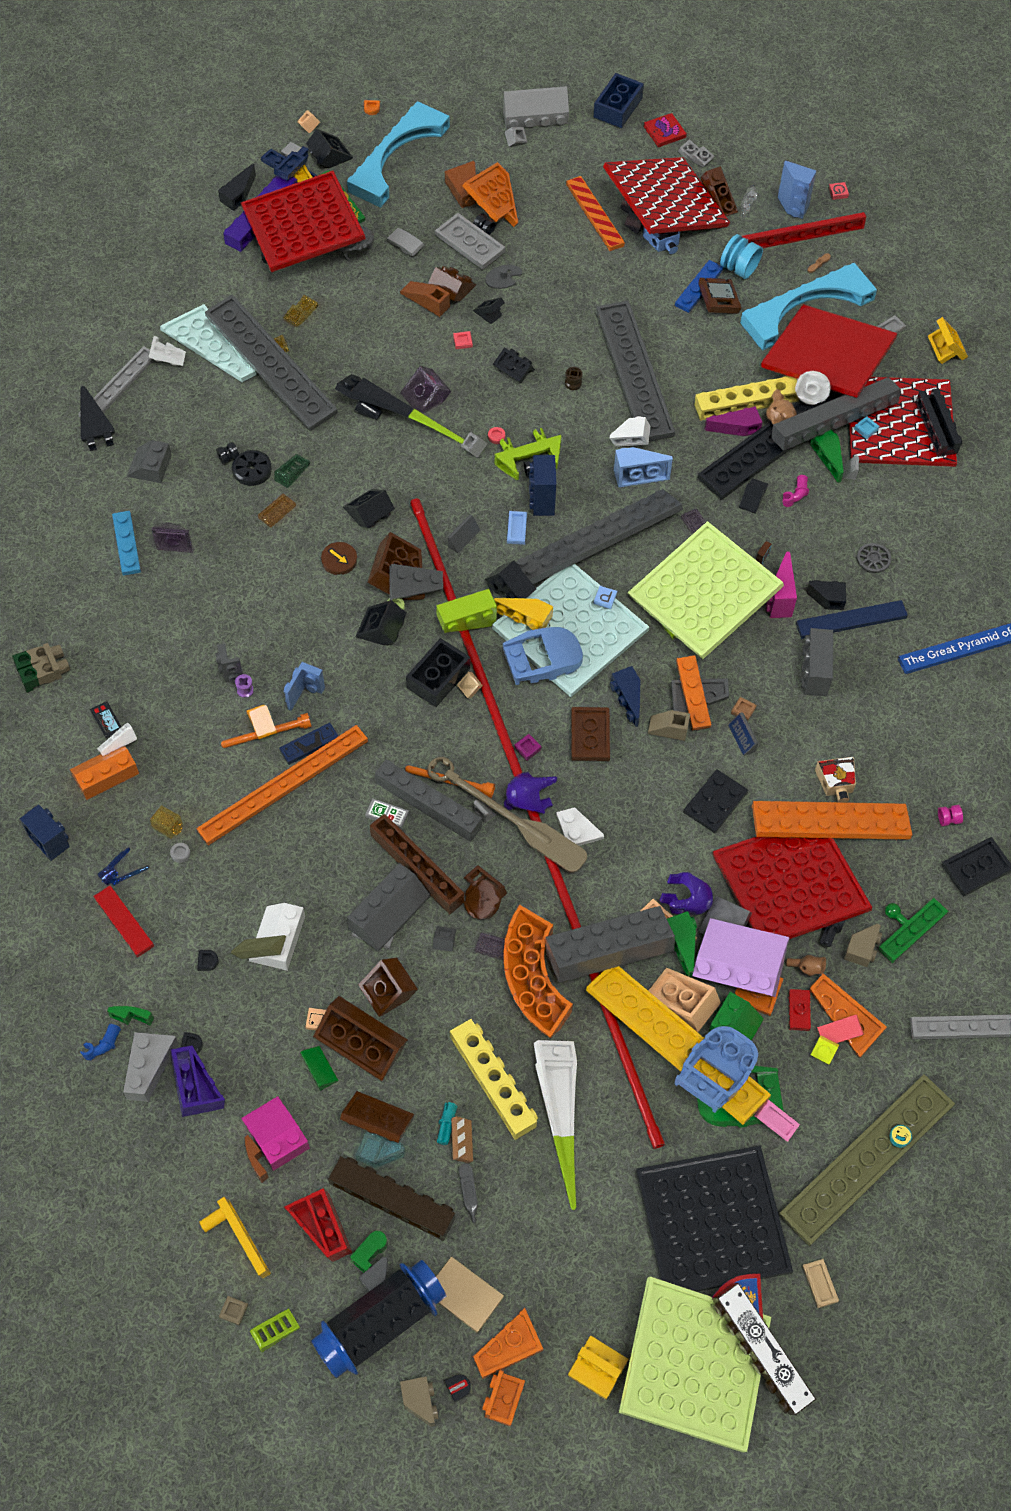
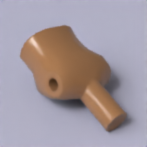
M806 955L802 959L787 958L786 964L790 967H799L803 973L813 976L824 973L826 958Z

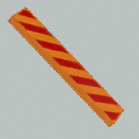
M579 176L567 180V187L609 251L624 247V240L583 178Z

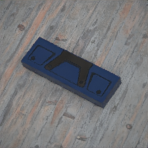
M328 723L279 747L288 765L328 744L337 738L338 734L331 723Z

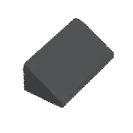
M468 515L448 536V547L457 553L480 531L473 515Z

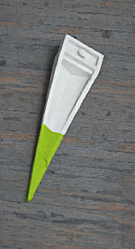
M537 1040L534 1043L537 1060L535 1066L570 1207L572 1210H575L574 1110L577 1058L574 1041Z

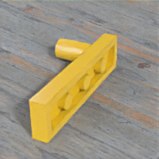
M226 1197L221 1198L217 1201L220 1208L199 1221L202 1229L208 1232L227 1219L257 1274L262 1278L267 1277L271 1272L232 1203Z

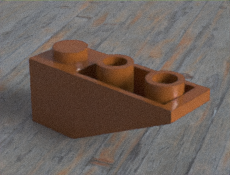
M410 281L400 291V294L439 317L450 307V293L437 285Z

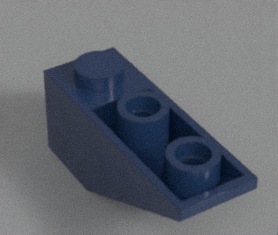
M633 666L612 673L610 687L613 692L618 694L619 704L621 707H625L629 722H633L635 727H638L641 680Z

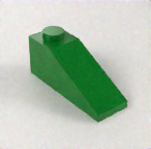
M831 429L823 435L812 438L810 446L839 483L844 473L840 440L838 435Z
M687 911L670 917L667 921L675 935V953L686 976L692 978L697 924L694 917H690Z

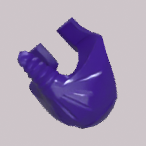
M529 771L518 774L507 785V799L504 801V807L507 810H512L516 807L544 814L545 810L552 807L553 804L550 798L540 800L539 792L541 789L556 783L557 777H533Z
M689 872L670 874L667 881L668 884H684L691 892V897L678 900L676 894L662 893L660 902L668 904L672 914L679 915L688 911L690 916L700 915L711 908L713 893L707 883Z

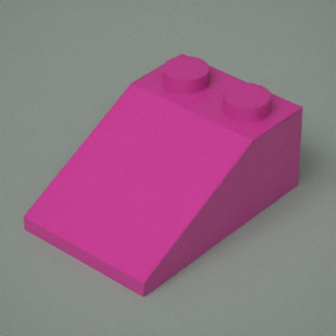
M786 552L776 574V577L783 582L784 586L765 603L766 612H769L770 618L792 617L797 600L790 552Z
M278 1096L241 1118L273 1171L310 1149L301 1129Z

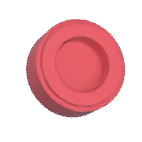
M500 427L491 428L488 432L489 441L493 444H500L501 439L505 440V431Z

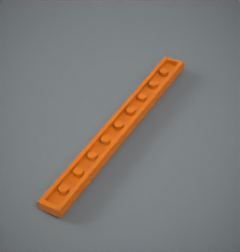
M355 725L196 828L197 832L209 846L367 743L368 738Z

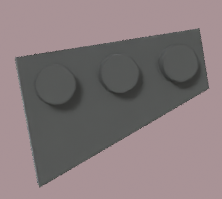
M397 564L390 565V600L392 601L399 598L437 592L443 589V571Z

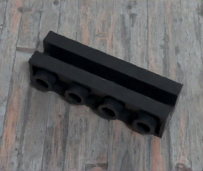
M939 388L932 389L930 395H927L926 390L919 391L915 403L937 456L958 454L960 446H962V438L957 433L956 423L952 421L950 409L946 407L944 395H941Z

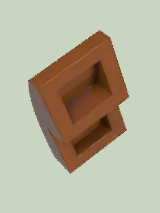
M247 1135L245 1137L246 1151L254 1172L263 1183L269 1178L266 1170L258 1162L263 1155L258 1146Z

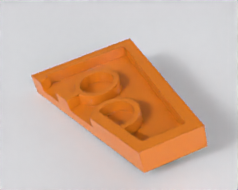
M524 1308L500 1333L473 1356L482 1379L543 1351L541 1342L526 1309Z

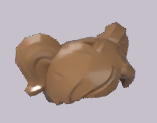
M776 389L772 394L773 402L766 410L767 419L773 425L797 415L792 403L784 398L779 389Z

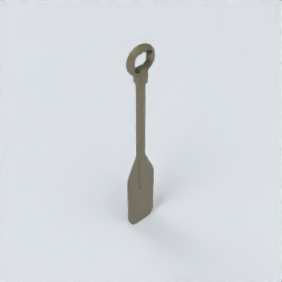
M437 757L429 763L427 771L433 780L438 782L449 780L517 825L531 847L568 872H577L586 862L587 853L583 848L545 823L519 818L461 779L459 775L454 773V765L448 758ZM437 762H443L447 767L450 766V770L443 777H439L435 772H431V769L435 768Z

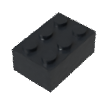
M440 638L406 676V687L437 707L470 670V657Z

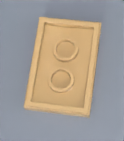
M450 1257L436 1276L447 1295L438 1304L476 1333L481 1330L504 1298V1295L453 1257Z

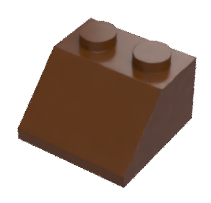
M397 957L380 960L358 984L379 1017L408 1001L418 990Z

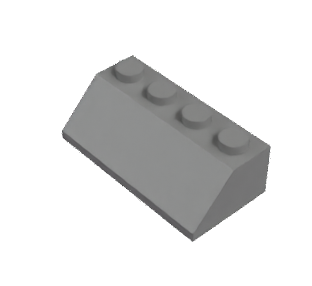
M567 86L504 91L503 116L506 129L511 127L568 124Z

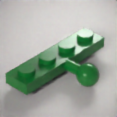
M933 898L908 920L901 914L899 905L895 903L888 904L885 908L886 916L890 919H896L902 927L880 945L878 950L893 964L943 919L949 911Z

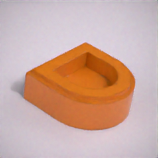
M364 100L365 113L368 115L379 113L380 101Z

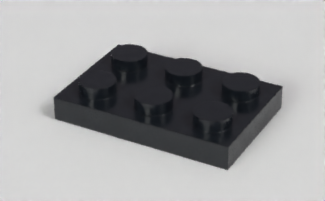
M716 769L685 807L683 813L715 834L746 796L748 789Z
M992 837L960 852L941 864L963 897L1011 872V863Z

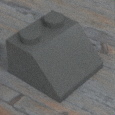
M151 440L138 447L127 477L162 483L172 456L169 443Z

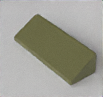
M286 936L246 939L234 948L231 954L240 959L281 955Z

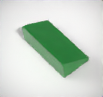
M320 1046L300 1052L320 1091L338 1082Z

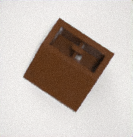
M442 266V268L435 267L428 284L437 285L449 292L450 299L459 302L477 285L472 282L471 277L464 274L462 276L458 274L459 270Z

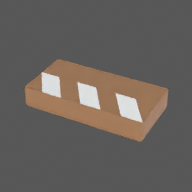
M457 1116L451 1118L453 1160L465 1163L473 1162L471 1120Z

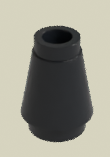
M358 401L355 407L358 414L378 420L382 414V411L375 405L363 401Z

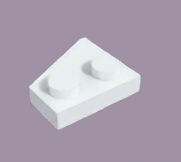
M154 336L149 358L155 361H164L172 365L183 366L186 352L168 342L164 345L158 342V337Z
M575 807L556 812L563 836L578 846L604 839L603 833Z

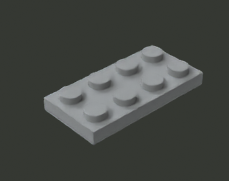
M459 213L435 230L437 237L482 270L505 252V246Z

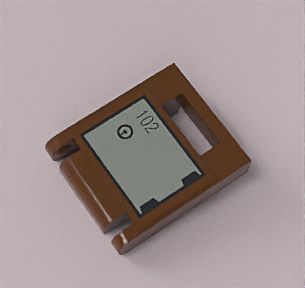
M699 279L698 284L708 312L735 314L740 312L741 305L731 279ZM717 302H730V303H729V305H722V304H718Z

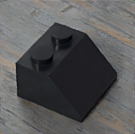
M316 129L306 142L310 149L309 152L316 157L317 163L322 167L332 168L353 159V156L338 137L322 130Z
M370 489L343 506L359 526L367 528L374 526L380 518L384 519L390 516V512L395 509L386 490Z
M392 600L370 606L355 637L380 645L394 643L398 638L400 628L404 624L407 612Z

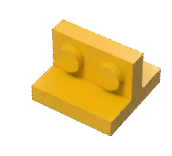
M943 317L938 319L937 323L940 328L928 335V338L939 362L943 364L956 355L961 360L966 359L968 355L957 331Z
M590 1335L585 1346H582L578 1353L577 1360L568 1376L607 1400L629 1359Z

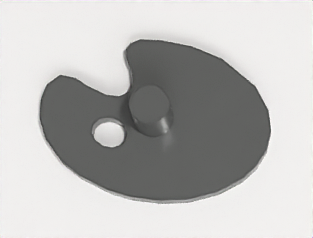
M515 265L498 266L486 275V284L495 289L511 287L516 284L511 277L522 275V269Z

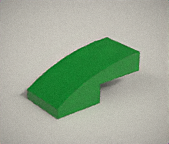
M114 1006L109 1007L107 1010L110 1018L129 1025L132 1018L151 1026L154 1020L152 1012L137 1007Z

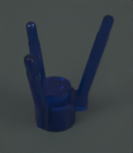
M128 847L121 851L97 875L106 886L110 883L115 886L125 879L148 870L150 867L147 865L116 878L119 874L113 867L130 851Z

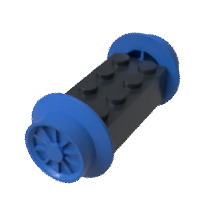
M420 1260L412 1267L401 1263V1269L329 1320L327 1324L323 1320L321 1321L322 1332L313 1338L311 1342L335 1378H338L347 1370L357 1375L358 1372L355 1366L360 1365L427 1314L431 1313L433 1316H437L436 1304L445 1299L447 1295L434 1273L423 1260Z

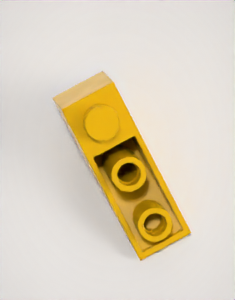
M494 599L498 614L508 616L517 623H523L532 630L546 628L553 617V606L539 599Z

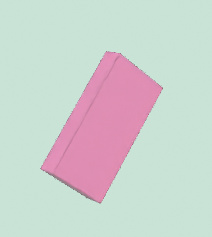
M768 1099L754 1115L787 1142L800 1125Z

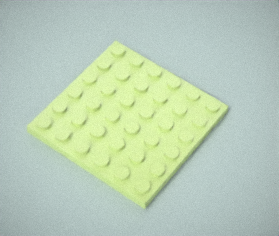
M707 521L628 592V595L700 658L704 659L774 596L784 584Z
M648 1277L619 1413L743 1453L747 1452L761 1374L759 1375L753 1368V1360L749 1354L746 1355L739 1346L740 1341L737 1336H733L727 1329L725 1318L719 1316L713 1307L715 1303L712 1297ZM763 1314V1320L769 1328L771 1317Z

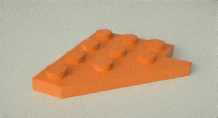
M498 162L467 180L462 185L466 192L474 198L478 205L495 222L505 218L513 227L517 225L518 218L509 173Z

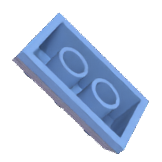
M785 160L778 199L787 214L803 219L810 204L816 170Z

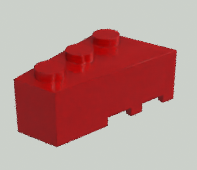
M324 1188L284 1207L332 1262L353 1253L330 1194Z

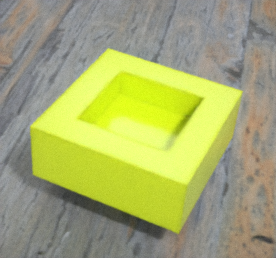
M820 1036L811 1055L830 1064L839 1045Z

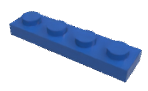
M709 260L676 300L675 306L689 313L702 297L698 284L699 279L717 278L723 271V267Z

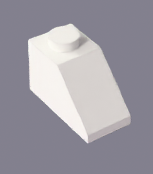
M646 417L628 418L610 435V440L617 447L648 445L651 426Z

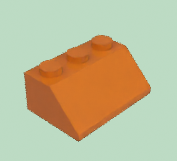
M125 746L105 756L100 754L70 769L86 800L139 774L136 763Z

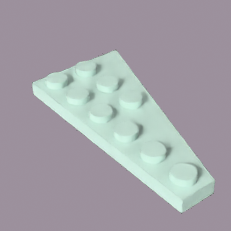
M204 304L160 326L162 332L240 382H244L257 375L250 364L205 316V311L208 308Z

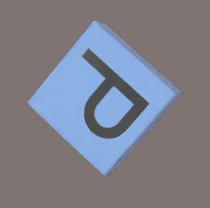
M600 586L594 599V604L612 609L617 591Z

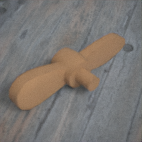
M827 253L819 257L816 263L809 266L808 273H813L818 267H822L824 263L830 260L831 255Z

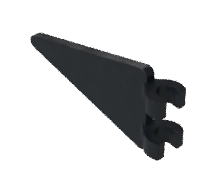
M81 386V440L83 442L87 441L90 451L97 450L95 438L104 436L107 447L114 445L111 434L115 433L114 427L86 387Z

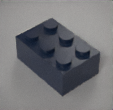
M615 73L595 101L593 117L622 128L643 98L644 83Z
M533 455V463H530L529 506L530 509H533V516H555V455Z

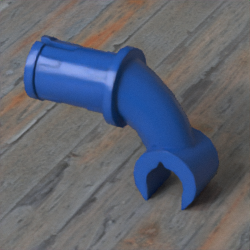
M109 1024L103 1039L99 1041L97 1046H93L91 1043H84V1047L89 1049V1051H80L82 1056L86 1060H92L96 1056L114 1049L115 1041L121 1031L120 1027L115 1024Z

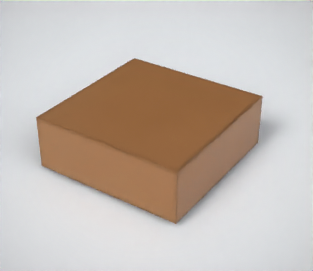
M740 697L733 707L731 714L737 716L742 712L748 721L757 705Z

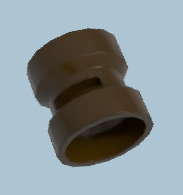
M570 367L566 370L565 386L567 389L574 391L581 388L583 375L581 369Z

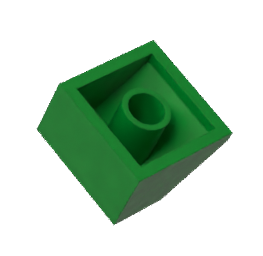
M729 992L712 1021L709 1032L721 1026L731 1027L752 1041L764 1018L748 1001Z

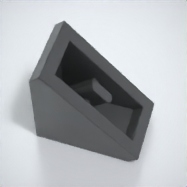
M382 1257L359 1277L360 1283L368 1292L387 1279L388 1258Z

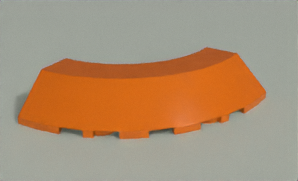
M519 905L508 926L504 943L505 976L510 992L522 1013L535 1027L551 1038L562 1028L572 1013L573 1004L565 999L551 984L545 967L546 937L553 934L554 925Z

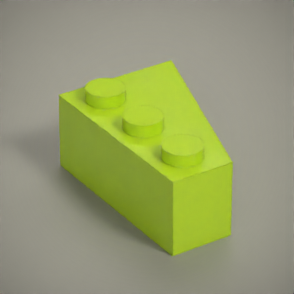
M489 589L436 605L437 617L444 633L491 627L496 622L497 606Z

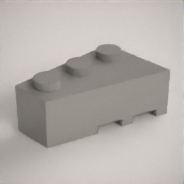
M134 1032L123 1091L127 1100L148 1102L165 1067L170 1062L171 1049H176L179 1045L176 1036Z

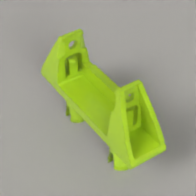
M540 428V434L535 429L533 436L537 442L516 448L513 447L509 437H507V444L504 439H501L500 445L504 451L494 454V464L512 478L519 480V472L517 471L515 461L547 453L548 455H555L557 469L561 435L547 439L542 428Z

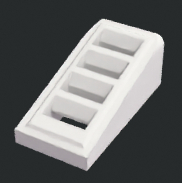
M126 723L97 749L102 756H105L135 741L137 737L131 725Z

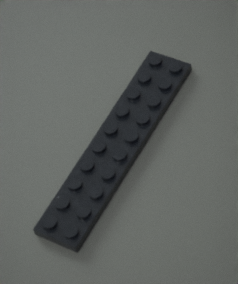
M830 390L829 396L822 403L811 405L799 400L793 404V407L798 415L837 399L839 396ZM770 421L698 473L697 478L722 500L793 447L782 450L772 439L773 424Z

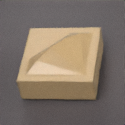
M468 672L457 684L469 699L483 686L472 672Z

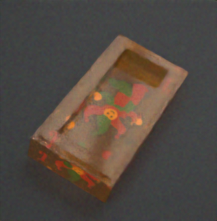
M281 494L258 514V518L271 528L296 507V503L285 494Z

